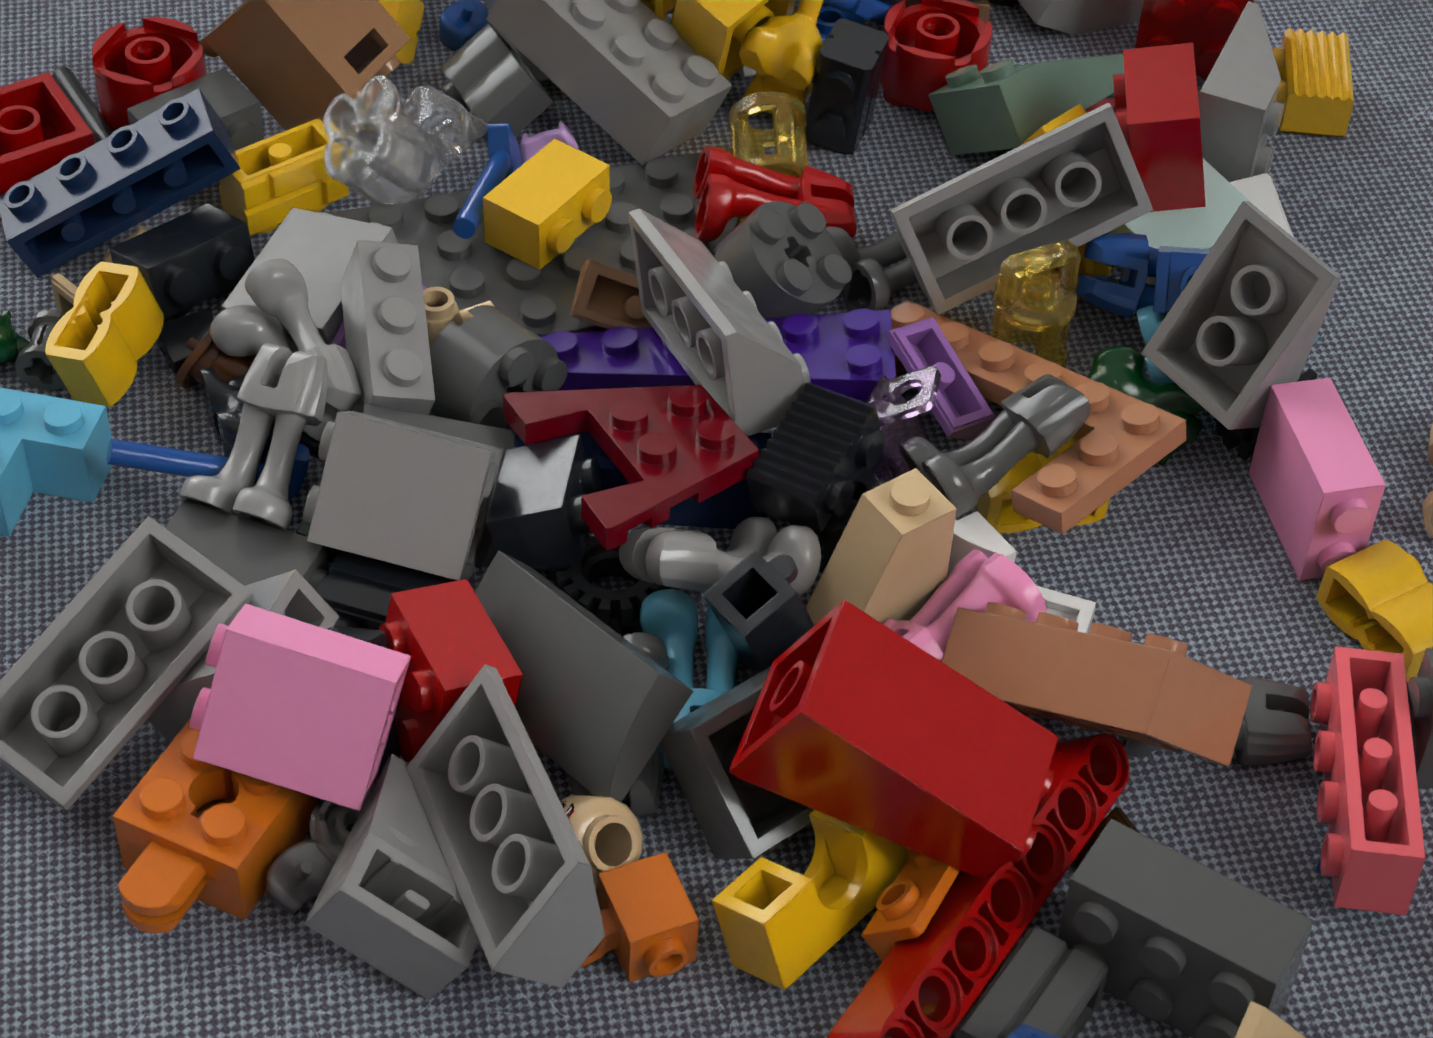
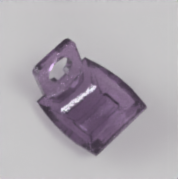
M929 366L890 380L886 375L880 377L867 401L868 404L877 407L881 432L885 435L883 452L879 461L873 467L874 473L880 481L885 480L888 482L910 471L902 458L898 447L899 444L912 436H920L931 443L916 415L929 411L935 404L941 380V373L936 366ZM922 386L920 392L908 402L901 395L910 388Z

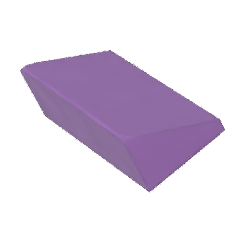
M934 317L890 330L885 335L948 438L965 440L975 438L996 418Z

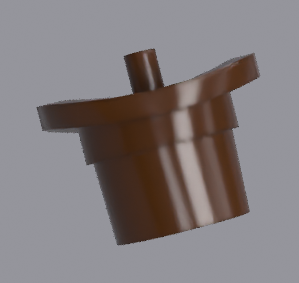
M209 329L201 341L194 337L188 340L186 347L192 350V352L178 370L175 382L184 389H190L198 383L203 385L200 370L204 367L213 368L219 378L226 382L229 378L246 375L257 355L236 357L223 353L215 345Z

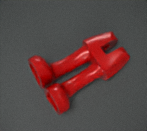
M705 146L702 150L696 168L693 187L694 199L700 200L695 219V239L703 242L715 241L722 235L727 223L732 218L748 217L759 206L771 201H782L796 206L803 202L810 203L817 207L824 215L826 228L830 226L839 227L847 231L852 239L856 236L857 227L852 184L807 165L801 176L797 177L747 162L735 157L730 151L722 148Z

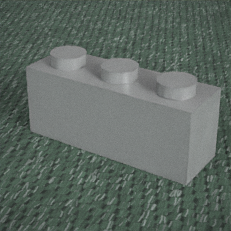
M357 240L340 282L346 349L354 364L362 396L352 407V411L362 413L364 404H371L429 415L435 402V392L418 245Z

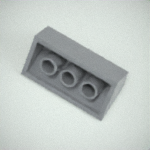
M1107 103L890 211L901 246L919 286L937 314L940 315L1152 211L1153 208L1113 108Z
M640 208L629 211L642 314L695 385H702L746 436L779 426L780 421L785 420L786 412L791 410L793 402L797 401L799 392L804 391L805 383H811L809 371L803 357L799 353H791L783 343L777 325L773 321L766 322L758 312L751 293L747 290L743 292L733 281L728 265L724 261L718 262L701 241Z
M148 516L0 680V767L34 793L67 811L206 653L217 626L220 623L229 626L244 604H248L255 597L253 592Z
M485 664L406 769L491 970L563 988L605 937L591 865L497 669Z

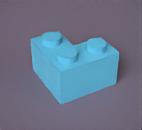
M0 387V535L10 537L33 492L91 503L95 501L113 466L107 464V451L112 436L106 406Z

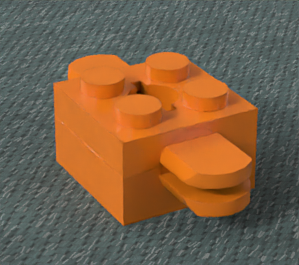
M190 719L112 816L123 867L128 869L118 883L124 914L129 923L138 930L153 934L172 931L196 900L246 920L266 892V875L270 866L285 850L305 839L310 832V820L313 809L316 805H319L317 797L194 759L193 755L199 731L189 728Z

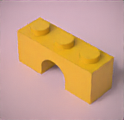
M817 810L812 811L809 817L815 834V849L812 860L803 875L760 857L712 899L733 966L786 990L876 907V901L880 894L889 885L894 883L907 862L909 848Z

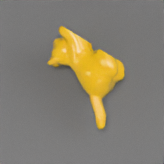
M801 0L797 11L793 15L771 17L760 27L751 29L741 43L739 56L742 64L756 71L752 82L742 98L743 108L751 115H757L760 112H768L775 115L782 122L786 130L792 134L800 133L803 129L806 98L811 93L813 85L811 82L817 73L815 70L818 54L824 44L816 27L817 18L824 0Z

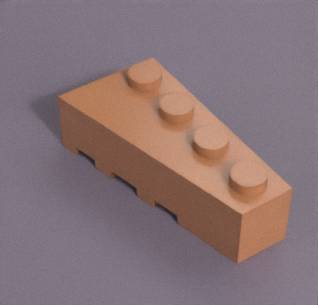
M988 602L985 612L957 608L942 662L1019 712L1052 721L1057 719L1098 733H1114L1143 742L1148 746L1174 753L1175 749L1178 748L1201 757L1205 761L1230 767L1252 685L1185 657L1188 649L1187 644L1149 633L1146 634L1143 645L1131 642L1133 634L1100 623H1091L1089 634L1078 632L1079 623L1045 612H1039L1036 623L1025 621L1026 612L995 602Z

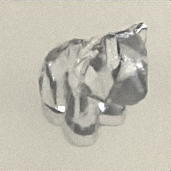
M375 75L367 82L357 99H353L347 94H340L329 104L324 115V129L330 138L324 153L325 168L332 179L341 182L361 197L377 205L398 206L417 201L434 184L441 170L462 154L471 142L483 137L487 133V123L481 118L471 115L457 100L430 85L415 87L409 93L400 109L401 97L398 88L388 78Z

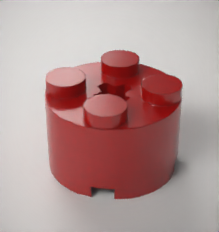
M906 0L895 4L888 11L884 21V32L890 38L880 82L884 88L883 97L889 104L895 106L906 105L919 110L934 111L928 95L948 84L946 80L948 74L969 65H977L979 71L988 67L992 25L989 19L985 24L979 18L980 9L966 0H921V4L906 8Z
M149 17L142 18L143 27L126 30L125 22L107 29L96 39L92 47V58L100 111L113 131L123 126H129L128 108L207 75L204 49L202 44L200 46L197 33L192 27L170 18Z

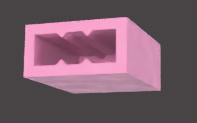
M1331 378L1270 385L1249 475L1299 581L1323 578L1326 567L1367 548L1386 484Z
M245 603L229 626L222 623L217 626L211 639L206 657V665L215 667L216 670L211 689L202 688L192 711L189 728L199 731L193 758L360 811L376 781L411 656Z

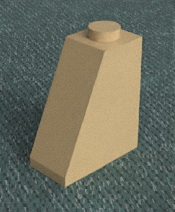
M917 468L862 494L806 606V610L813 623H818L844 599L882 624L889 618L895 621H910L936 589L947 579L957 508Z

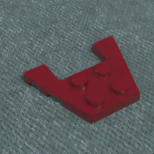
M702 385L512 392L503 394V417L525 445L587 431L630 483L581 496V518L605 550L614 549L626 543L627 531L643 522L652 529L669 520L670 508L692 497V500L700 503L745 479L748 468H752L754 460L759 458V449Z

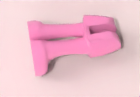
M973 550L954 565L950 576L936 589L910 621H895L889 618L884 622V625L942 662L958 607L985 612L988 602H995L1026 612L1025 621L1036 623L1039 612L1047 613V607L1038 587L1017 564L1002 554L995 553L987 558L982 551Z

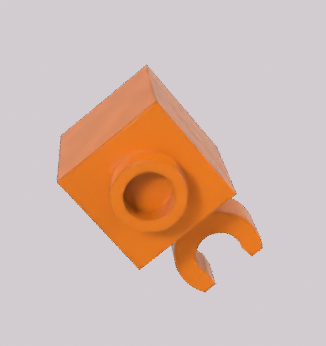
M666 852L598 873V904L605 937L580 967L589 965L600 959L608 951L614 950L630 983L651 975L654 977L671 975L679 971L687 963L697 960L699 919Z

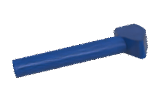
M510 123L487 124L489 160L453 223V231L460 238L468 239L475 234L483 219V197L522 165L520 148Z
M117 439L110 440L107 451V464L185 477L195 475L215 476L222 470L228 460V457ZM303 444L298 445L289 483V501L301 490L310 461L309 448ZM268 452L266 454L264 462L259 463L254 486L256 485L262 473L268 456Z

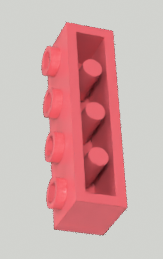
M1335 646L1325 683H1314L1310 701V720L1313 723H1321V730L1318 731L1315 739L1313 767L1315 772H1323L1325 781L1321 782L1318 792L1317 820L1318 823L1328 824L1329 833L1325 834L1322 843L1321 874L1322 876L1332 877L1334 907L1407 915L1425 861V849L1404 655Z

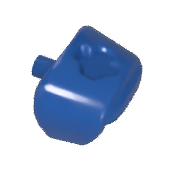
M459 0L448 6L439 18V39L442 44L448 48L459 50L466 41L470 40L489 23L486 20L489 14L486 6L479 0Z

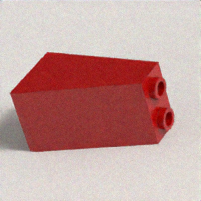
M844 599L773 661L729 772L744 781L984 879L1009 861L1012 863L1020 861L1034 843L1037 835V826L1033 824V819L1039 801L1047 793L1054 779L1055 770L1050 767L1059 737Z

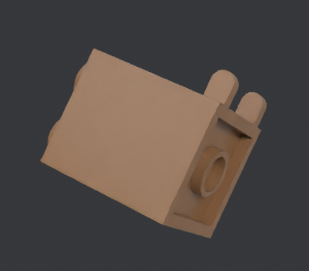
M245 0L200 41V46L202 44L206 55L213 58L219 56L286 131L318 118L328 127L327 120L343 113L338 107L346 111L360 104L372 92L369 89L372 84L370 79L372 78L376 84L379 83L401 63L395 54L410 40V37L378 0Z

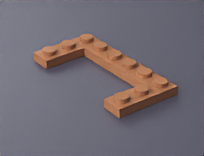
M906 300L891 309L892 330L934 317L983 398L1002 406V400L1046 374L1057 377L1067 385L1083 393L1089 400V417L1072 436V438L1078 441L1011 490L1013 511L1060 534L1067 532L1186 441V420L1152 404L1094 381L941 314L938 315L936 312ZM894 351L897 376L906 369Z

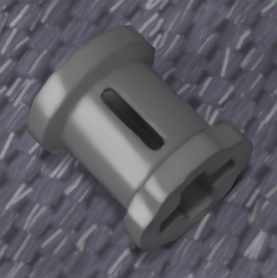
M44 310L36 314L28 327V334L31 339L29 345L19 352L15 362L16 373L21 380L31 387L40 390L52 391L64 386L56 370L54 369L53 373H51L53 366L45 353L46 343L52 329L65 315V313L59 310Z

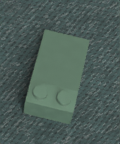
M1123 54L1037 62L1018 66L1014 65L1012 59H1007L994 63L981 71L978 70L977 65H969L951 72L946 76L948 84L928 95L951 156L1017 148L1039 128L1076 105L1081 104L1084 110L1107 98L1114 93L1113 75L1124 74Z

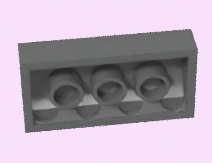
M499 550L475 593L523 674L515 709L531 742L594 796L612 797L622 802L688 701L693 690L536 570Z

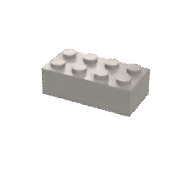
M496 0L486 18L492 26L641 165L703 133L733 86L717 71L711 61L700 56L678 35L672 25L661 20L641 0Z

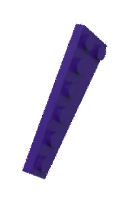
M855 309L848 313L822 315L797 313L788 317L765 319L766 322L773 321L777 325L783 343L791 353H799L803 357L812 384L856 400H898L894 350L885 337L892 330L890 309L876 311ZM615 327L607 331L581 333L557 331L548 335H540L541 338L555 348L558 358L566 363L568 368L566 380L557 391L695 385L653 327L634 329Z

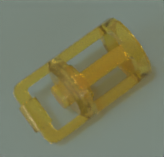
M770 91L754 93L736 102L728 114L733 155L779 173L800 177L805 166H808L805 133L807 119L804 104L798 98L789 94ZM763 110H772L774 129L763 130L749 127L748 116L750 114ZM775 146V154L765 155V147ZM737 217L739 223H741L747 218Z
M1064 240L1007 257L1001 264L999 280L995 284L992 302L994 315L990 336L1010 344L1019 342L1035 344L1036 356L1054 362L1066 368L1068 351L1066 349L1070 320L1075 315L1077 305L1075 290L1081 261V254L1073 243ZM1060 267L1059 275L1048 271Z

